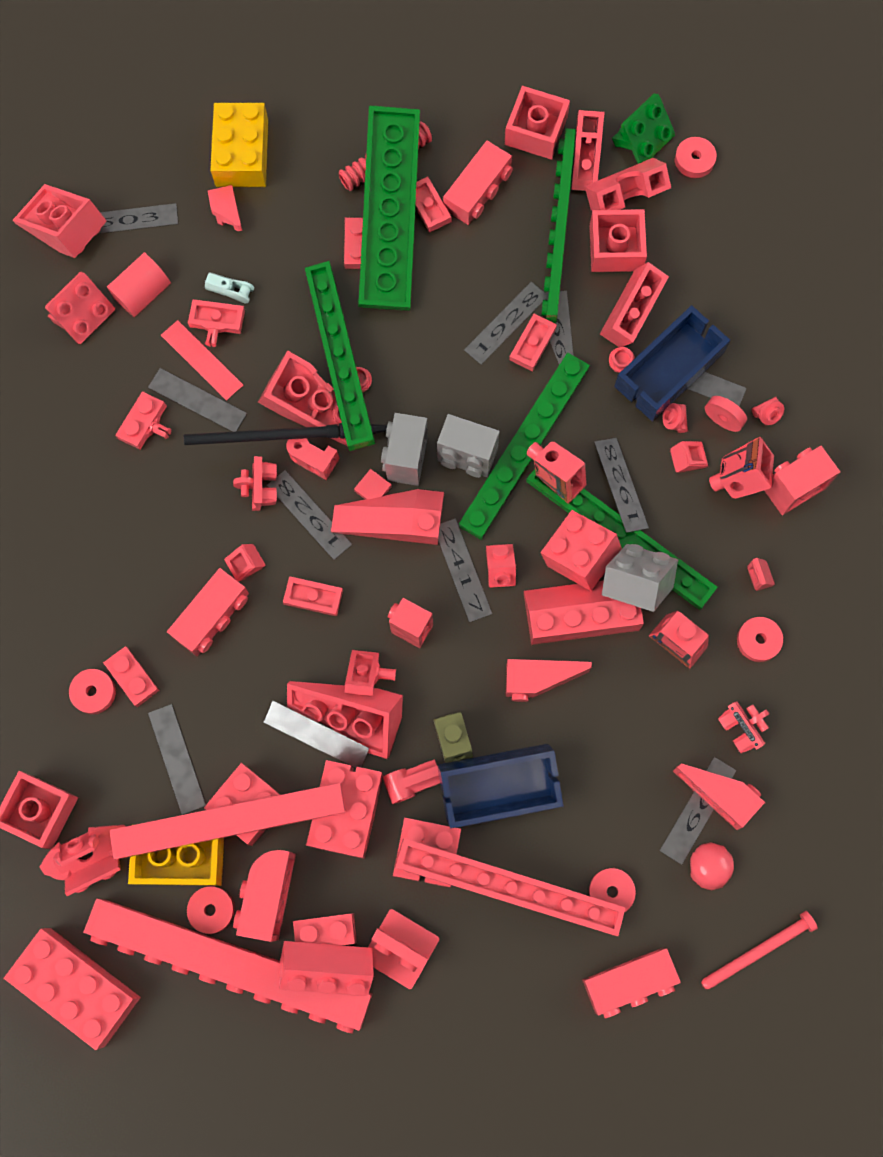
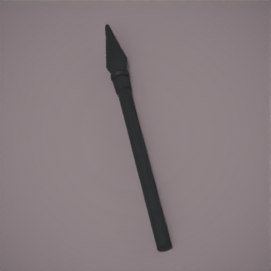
M342 423L339 425H326L325 427L183 434L184 445L320 437L345 438ZM371 424L373 434L386 432L387 425Z

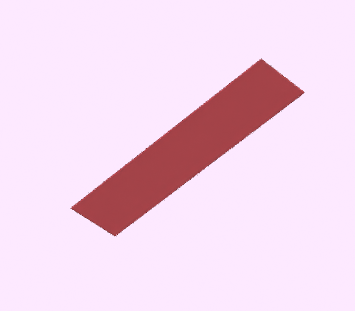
M178 320L161 334L226 401L243 386Z

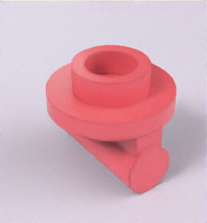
M774 397L752 408L751 411L755 418L758 417L765 425H773L782 418L784 405Z
M672 403L663 412V424L667 429L676 430L678 433L688 431L686 405Z

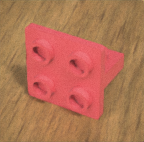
M79 272L45 306V309L50 313L48 317L52 322L65 329L78 344H81L115 311V307L84 272Z
M390 909L381 926L373 935L368 947L372 948L373 967L406 988L412 989L440 939L422 926L397 911Z

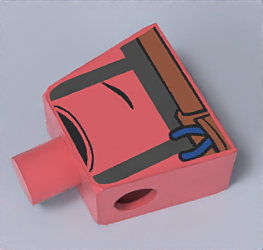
M758 437L725 455L721 461L720 473L709 478L712 489L717 492L725 488L729 495L736 499L772 488L774 454L763 439Z
M553 441L545 448L537 442L529 447L527 455L534 460L538 478L569 504L587 485L585 463Z
M679 611L667 614L649 635V637L689 669L708 647L709 635Z

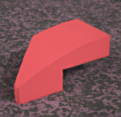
M233 186L207 190L211 211L216 216L217 223L220 225L227 223L234 226L236 231H242Z

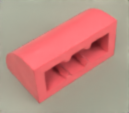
M144 252L112 281L107 288L113 299L135 317L166 289L171 282L162 269Z

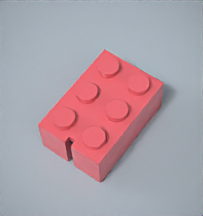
M326 760L320 787L340 783L346 813L312 819L306 846L365 859L382 785V777L384 776L383 773L361 767H356V772H353L351 765Z

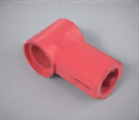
M435 759L408 770L404 768L382 777L392 804L410 799L416 795L415 793L440 784Z

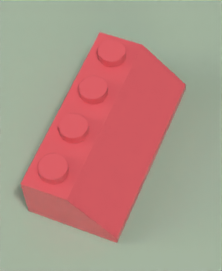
M604 580L598 581L592 591L579 584L524 591L531 645L640 631L644 624L642 610L640 607L603 596Z

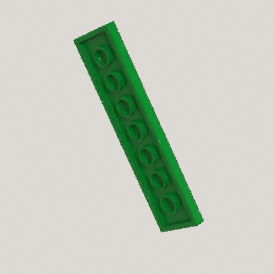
M369 105L358 307L410 311L420 109Z

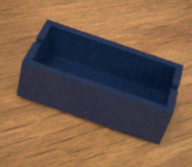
M692 305L617 376L614 387L631 403L636 399L637 403L635 406L652 422L725 353L729 345L730 339L714 325L709 328L705 339L702 337L709 320Z
M549 744L437 765L441 790L444 794L442 796L446 820L450 829L564 807L560 782L555 777L559 776L555 751Z

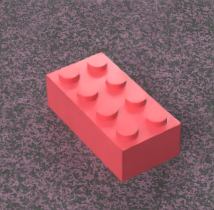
M41 928L3 978L94 1050L104 1048L141 998L52 928Z

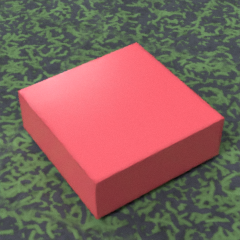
M370 469L354 488V492L364 499H372L385 496L392 488V485Z

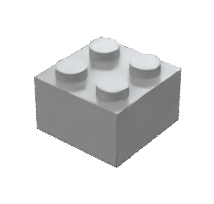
M395 413L393 422L389 421L387 425L386 437H388V447H383L382 471L386 472L387 481L419 486L428 440L427 418Z
M448 414L437 441L438 461L444 467L456 469L457 467L466 470V473L473 477L479 478L484 476L488 478L498 450L499 430Z
M626 544L606 566L602 595L654 612L674 587L678 559L672 558L663 552H652L643 549L640 545Z

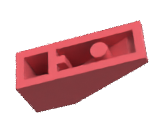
M579 110L577 113L571 190L586 191V185L598 181L604 112Z
M507 659L506 697H512V701L527 702L528 698H534L589 673L592 668V662Z
M682 763L673 770L678 777L736 830L743 828L765 803L760 798L761 793L751 784L746 785L741 781Z

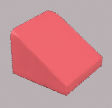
M682 441L670 449L676 472H686L708 467L702 442Z
M242 544L224 559L235 580L238 582L266 566L253 544Z
M760 558L753 559L747 566L755 590L758 591L774 586L775 583L767 561Z

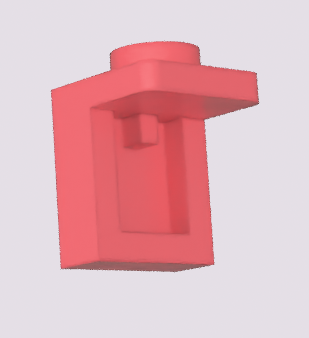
M513 544L486 546L489 587L515 586L516 564Z

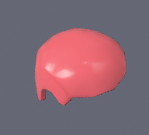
M712 842L701 844L692 853L690 858V876L701 888L708 890L723 888L732 877L734 871L733 857L722 845Z

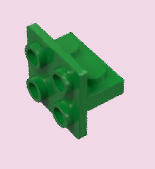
M654 93L621 124L619 132L612 137L616 147L632 150L638 164L651 159L675 136L674 129L659 94Z

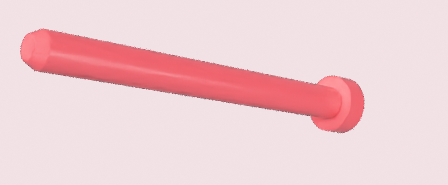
M804 911L800 914L801 919L705 977L701 982L703 987L711 989L807 929L810 932L818 929L816 922L807 911Z

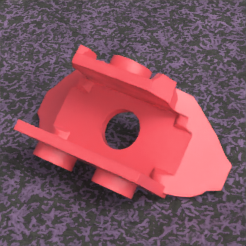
M126 826L89 827L87 833L61 845L58 842L49 851L39 867L44 875L57 880H65L66 896L75 892H83L91 884L102 879L107 880L120 871V859H113L110 830ZM93 851V854L90 858L86 860L79 859L80 857Z

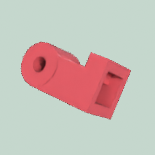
M307 438L289 439L286 444V449L293 462L327 480L340 459L336 449L328 445L326 450L323 451L310 444Z

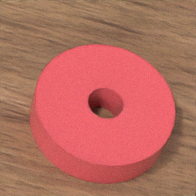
M701 137L685 139L679 144L676 151L675 165L683 175L690 178L706 176L712 171L716 161L715 147L711 142Z
M712 396L705 406V412L710 419L729 431L738 432L747 422L745 412L727 398Z
M754 617L746 621L739 629L737 645L740 652L749 660L765 662L772 659L781 650L783 634L780 627L773 620L766 617ZM757 635L764 638L763 644L756 641Z
M87 669L80 672L74 677L69 687V697L72 704L78 710L87 714H99L107 710L113 703L116 695V687L112 678L98 669ZM96 687V694L89 696L90 688Z
M609 868L598 872L592 878L588 894L590 897L625 907L626 912L634 903L636 890L628 874L619 869ZM610 886L615 887L617 890V895L613 898L607 895V889Z
M210 886L199 889L192 895L187 905L188 920L192 927L201 933L215 934L221 932L229 926L234 917L235 906L233 899L229 893L219 887ZM212 904L215 906L216 911L214 915L209 916L206 908Z

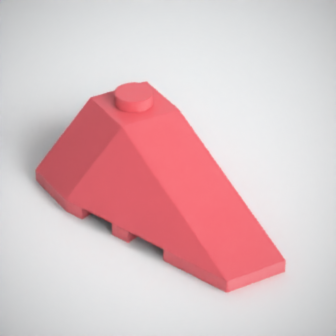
M287 351L270 378L258 403L305 427H325L326 425H339L342 423L335 392L333 391L334 388L319 376L312 364ZM331 438L347 446L346 438Z
M416 489L335 505L331 533L438 545L444 492Z
M295 681L287 683L288 708L317 723L321 722L332 730L368 747L369 754L388 759L402 719L403 695L374 688L373 696L344 693V685Z

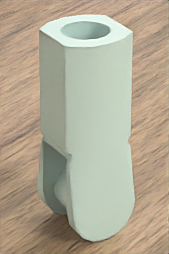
M209 272L205 281L206 290L230 297L242 303H249V293L254 290V286L248 282L234 280ZM235 288L240 289V290H239V293H238V292H235L234 289H235Z

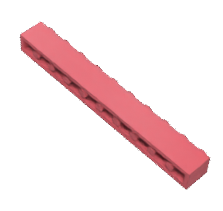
M96 898L83 932L91 935L90 941L104 946H107L108 942L119 945L117 950L125 954L134 955L135 951L145 954L144 960L157 965H161L162 961L173 964L171 968L173 971L188 975L190 970L200 974L198 979L210 984H215L216 980L227 984L226 989L238 994H243L244 990L254 993L253 999L266 1004H270L271 1000L282 1003L281 1009L295 1014L298 1013V1010L310 1013L309 1019L325 1024L326 1019L336 1022L337 1029L353 1034L354 1029L360 1031L373 995L369 993L368 996H353L350 994H325L321 992L279 989V960L106 899Z

